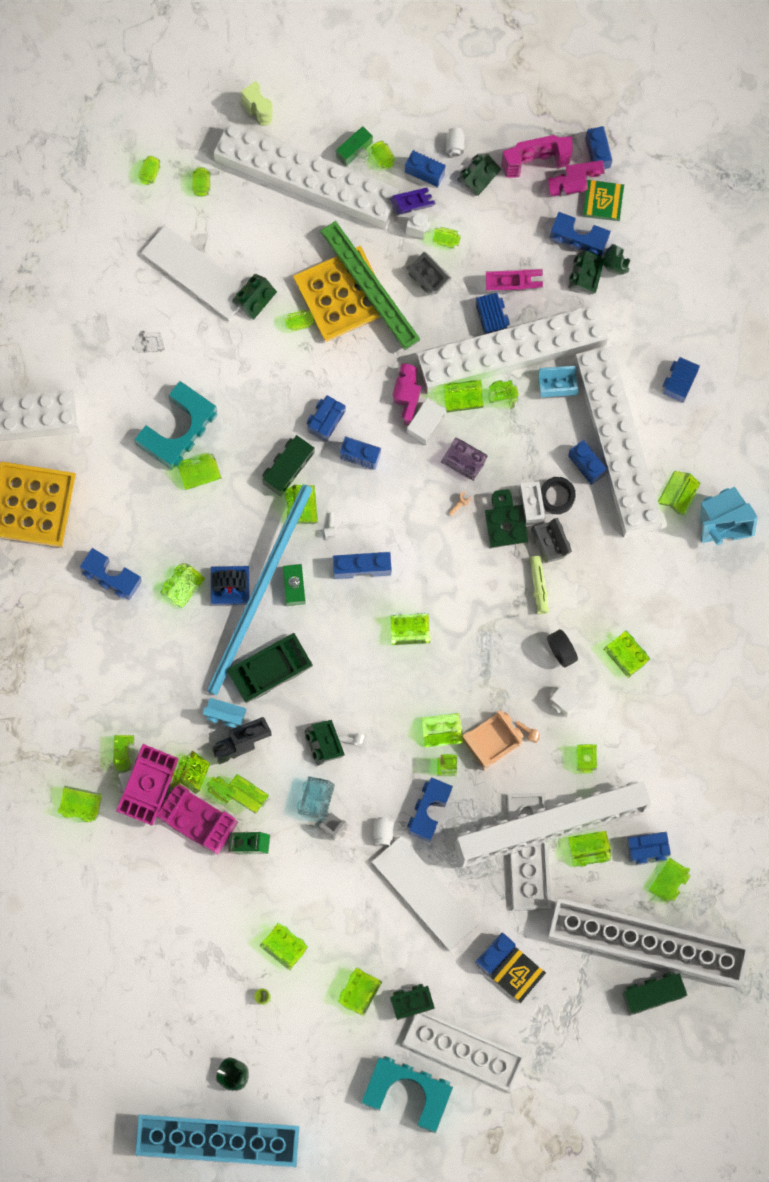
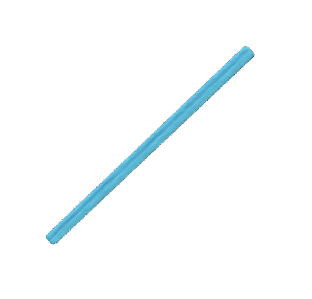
M303 484L214 673L207 689L211 694H218L228 673L227 669L230 668L302 514L312 492V488L308 485Z

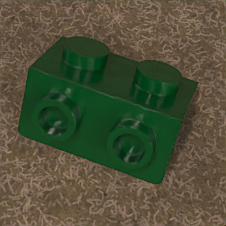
M488 153L476 154L471 159L472 163L460 172V176L457 179L459 183H464L475 196H479L502 169Z
M254 274L236 294L232 302L240 306L248 317L254 320L277 291L265 277Z

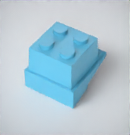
M736 487L726 488L719 495L707 497L702 501L699 517L702 522L701 542L714 541L716 545H720L723 543L722 539L732 538L733 540L755 536L758 517L750 503L746 504Z

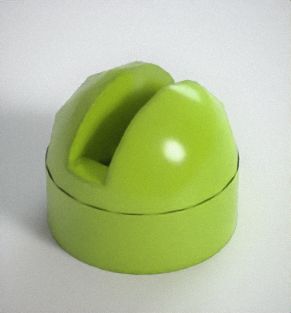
M261 988L255 992L254 999L258 1004L266 1005L271 1000V994L268 990ZM263 992H266L265 1002H263Z

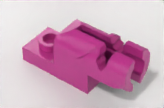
M603 160L566 165V176L561 174L548 178L551 197L560 196L562 189H564L566 195L588 190L587 176L599 177L601 174H605Z
M543 269L486 271V290L543 288V281H531L533 276H543Z
M402 363L399 369L400 377L396 379L392 395L395 404L406 406L403 408L401 418H404V425L409 426L414 418L421 386L416 385L418 368Z

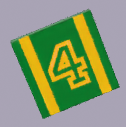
M587 180L588 190H586L583 216L620 221L624 184Z

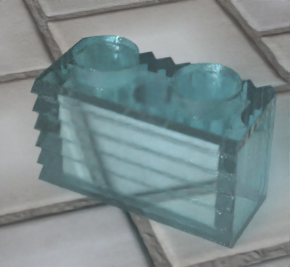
M308 776L307 781L302 786V800H299L297 804L298 814L304 818L325 821L335 784L329 780Z

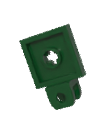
M509 489L494 491L492 495L493 509L484 511L490 548L528 543L523 505L513 506L512 494ZM499 496H503L505 501L499 500ZM504 521H508V524L512 525L508 532L501 528V525H504Z

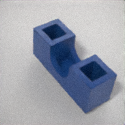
M558 212L549 238H552L556 243L568 244L575 250L581 249L602 257L611 231L593 225L592 230L588 234L580 235L574 230L576 218Z
M92 548L80 566L83 572L82 575L89 580H92V578L99 582L98 585L106 590L109 588L114 590V594L119 598L130 600L142 582L141 576L125 567L119 575L109 576L105 572L110 562L109 558Z
M390 552L333 555L334 579H348L359 574H371L372 577L391 576Z
M432 777L429 782L425 781L422 792L425 794L422 800L418 799L414 810H417L415 818L411 816L407 828H410L409 834L431 842L438 821L428 816L427 809L433 804L445 807L453 788L452 785Z

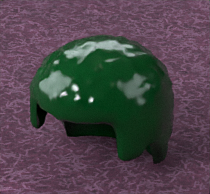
M611 244L605 252L603 264L609 272L624 275L630 270L628 268L630 259H624V249L615 244Z
M231 1057L225 1058L221 1062L216 1074L217 1082L229 1091L243 1089L249 1078V1070L245 1063Z

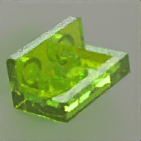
M481 380L444 384L446 412L483 408Z
M512 380L493 382L489 386V403L508 399L510 409L515 408L519 393L517 386H513Z
M203 453L198 456L199 458L193 460L190 458L184 459L180 462L177 468L185 490L222 479L213 453Z
M181 563L174 569L172 577L163 583V589L160 593L167 596L180 608H184L206 578L190 564Z
M428 613L390 616L392 645L430 643Z
M627 630L622 632L619 637L603 649L627 678L643 668L650 660L646 651L640 647Z
M459 713L421 717L425 747L463 742Z
M64 786L57 813L62 814L66 818L78 817L84 822L96 821L99 816L103 794Z
M280 923L275 925L273 930L260 944L263 950L289 971L308 949V946L302 939L297 938L286 926Z
M356 967L354 972L350 974L346 987L340 992L338 1003L364 1017L382 981Z

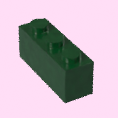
M298 435L294 439L290 438L285 444L286 449L283 453H278L273 460V466L271 468L268 467L262 474L263 484L280 497L315 454V447Z
M674 971L664 974L663 979L657 981L655 978L644 981L645 985L637 987V984L625 987L626 991L622 993L630 1016L688 996L680 973L674 974Z

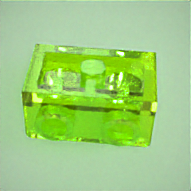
M294 484L286 490L287 516L302 485ZM308 485L312 488V492L297 522L299 524L318 523L315 485Z
M192 750L189 754H184L179 759V767L172 776L174 779L171 786L175 788L181 783L197 794L201 790L210 763Z
M606 831L568 837L573 867H584L589 864L605 863L611 860V848Z
M669 858L648 891L667 904L670 900L675 901L680 893L677 889L681 883L685 885L691 876L688 874L690 868H685Z

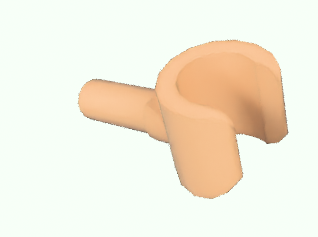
M466 492L460 494L458 502L449 512L451 516L462 505L466 506L469 504L471 497L468 500L462 498Z
M520 721L516 723L517 726L529 733L528 740L534 743L538 742L540 734L536 729L528 728Z

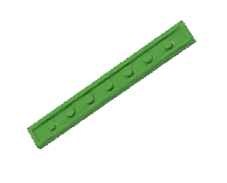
M334 221L320 230L322 236L404 351L419 342L420 337L339 224Z

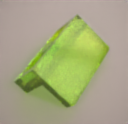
M674 471L658 503L670 506L677 514L684 515L701 483L691 473Z
M238 774L235 775L224 791L227 796L255 814L262 806H265L269 798V794Z

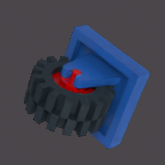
M212 566L211 606L247 605L250 598L249 566Z

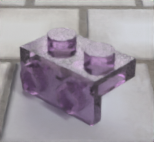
M455 437L441 463L474 481L483 468L488 455Z

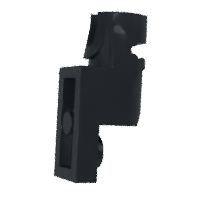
M261 717L229 730V738L221 740L212 746L214 757H217V763L220 765L228 762L230 758L235 759L240 755L255 750L254 742L272 736L265 718Z

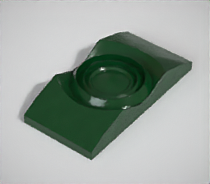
M292 633L227 669V672L245 703H248L267 694L279 685L296 678L310 669L313 664L295 633Z

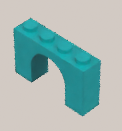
M181 381L178 382L169 394V400L190 416L191 426L188 432L182 437L168 439L145 425L134 439L138 447L171 470L175 466H180L184 459V454L186 452L189 453L193 449L194 441L197 437L201 438L207 424L209 422L212 423L218 415L216 405Z
M384 1056L383 1059L379 1058L361 1104L380 1111L388 1089L395 1082L400 1080L414 1081L423 1089L425 1094V1106L417 1126L436 1133L453 1089L450 1086L451 1082L439 1078V1081L431 1078V1074L421 1071L420 1074L414 1072L412 1066L402 1063V1066L394 1064L395 1060Z

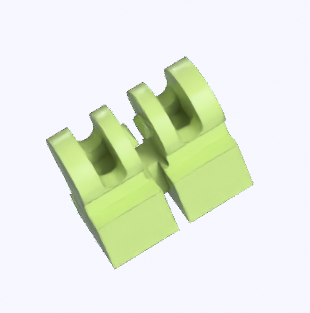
M255 81L241 91V104L251 116L255 114L260 125L267 126L273 119V105L269 99L261 95L260 85Z

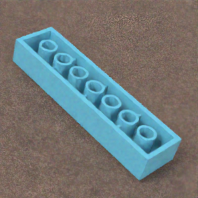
M139 1114L135 1155L139 1157L297 1168L300 1127Z

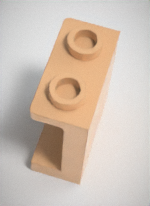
M501 710L483 724L462 736L463 742L484 770L516 749L523 742L521 731L518 728L514 729L510 723L512 722L510 716Z

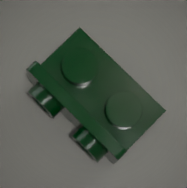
M584 251L578 253L573 260L574 267L569 276L568 288H579L590 294H595L603 268V258Z
M332 719L312 724L304 731L305 739L312 751V758L317 766L345 756Z
M423 984L413 986L412 991L405 992L404 990L393 992V996L390 997L397 1020L435 1009L429 987H424Z

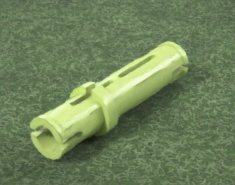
M533 556L529 558L534 585L533 597L536 600L537 614H546L549 612L547 602L548 591L545 587L542 557Z

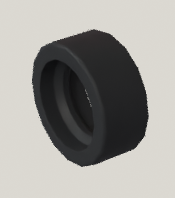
M552 477L547 479L541 487L543 506L547 512L563 514L572 508L576 498V490L568 479ZM560 485L567 490L569 498L564 505L554 506L548 502L546 493L551 486Z
M559 629L547 636L548 644L562 667L566 668L578 661L577 653L563 630Z

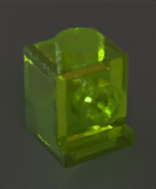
M577 744V771H581L582 774H591L593 771H596L597 744ZM584 756H590L591 760L589 762L585 761Z

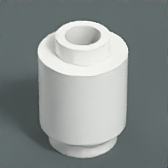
M450 128L446 136V152L452 157H458L464 153L465 134L461 128Z
M379 817L378 820L374 821L373 840H375V845L390 846V842L393 840L394 822L390 821V818Z

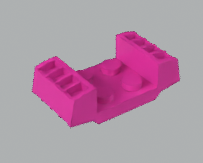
M550 135L518 142L515 147L503 151L501 167L506 177H520L522 163H530L534 159L539 158L545 160L553 155L558 169L569 165L573 151L572 136L557 137Z
M142 744L115 811L153 826L179 758Z
M179 783L175 784L156 818L216 855L220 853L230 837V832H233L239 823L236 818L225 811L221 812L190 793L189 789Z

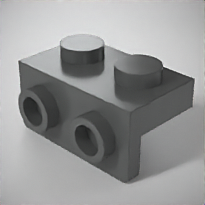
M423 252L412 265L406 267L410 271L408 273L409 276L415 281L418 280L422 284L421 288L428 294H437L451 279L427 252Z
M558 518L531 528L545 563L563 559L572 552L570 543Z

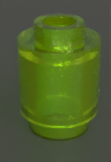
M381 140L371 146V153L380 168L389 169L395 164L396 157L387 143Z
M147 156L143 160L137 175L141 183L145 185L155 183L161 167L160 160L154 156Z
M198 167L192 172V190L194 195L207 196L211 190L210 171L204 167Z
M445 227L436 228L433 236V242L437 243V245L452 249L455 248V245L459 246L461 235H458V230Z
M304 309L287 314L285 324L287 329L295 332L310 328V325H314L311 311Z
M213 776L206 785L209 787L207 792L221 803L225 802L227 804L236 793L233 790L234 787L220 776L217 778Z

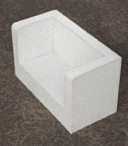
M427 398L407 427V434L426 445L432 431L440 419L446 415V409Z
M540 482L520 484L519 492L526 526L543 524L545 512Z

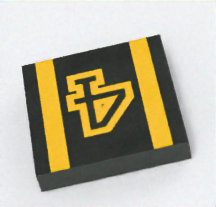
M516 947L491 976V979L521 1003L546 972Z

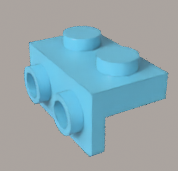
M576 366L539 368L538 383L541 398L578 395Z
M210 698L207 707L204 708L203 715L207 717V721L213 723L222 721L225 722V726L236 728V726L242 725L246 708Z

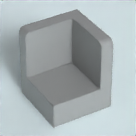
M330 813L324 822L319 824V829L335 840L346 826V821Z

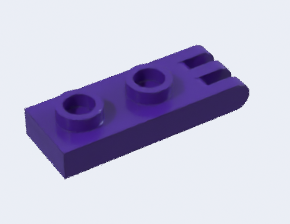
M428 187L396 194L390 198L398 215L411 212L412 210L429 208L436 204L434 200L428 201L432 198L431 194L425 195L429 192Z

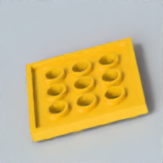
M361 245L356 247L359 254L374 273ZM337 256L293 276L325 343L381 318L372 305L367 307L363 304V300L367 297L362 290H357L354 287L356 282L346 271L347 269ZM338 274L340 280L333 282L330 280V276ZM317 281L323 284V287L319 290L313 287V284ZM340 290H346L348 292V296L345 298H340L338 296V292ZM327 297L331 300V304L327 306L322 305L321 300ZM348 306H354L356 308V312L354 314H348L346 312V308ZM337 314L339 320L332 322L329 320V316Z
M1 461L0 538L63 548L76 473ZM14 479H20L22 484L20 487L14 488L11 486V482ZM33 482L40 483V488L36 491L30 489V485ZM57 485L59 486V491L52 494L49 492V487ZM16 497L18 503L15 506L8 505L9 498ZM35 500L37 506L34 509L27 508L26 504L28 501ZM48 503H54L56 508L54 511L48 512L45 510V506ZM6 516H14V522L6 524L4 522ZM31 518L34 522L31 527L23 526V521ZM45 521H50L52 528L44 530L42 529V524Z

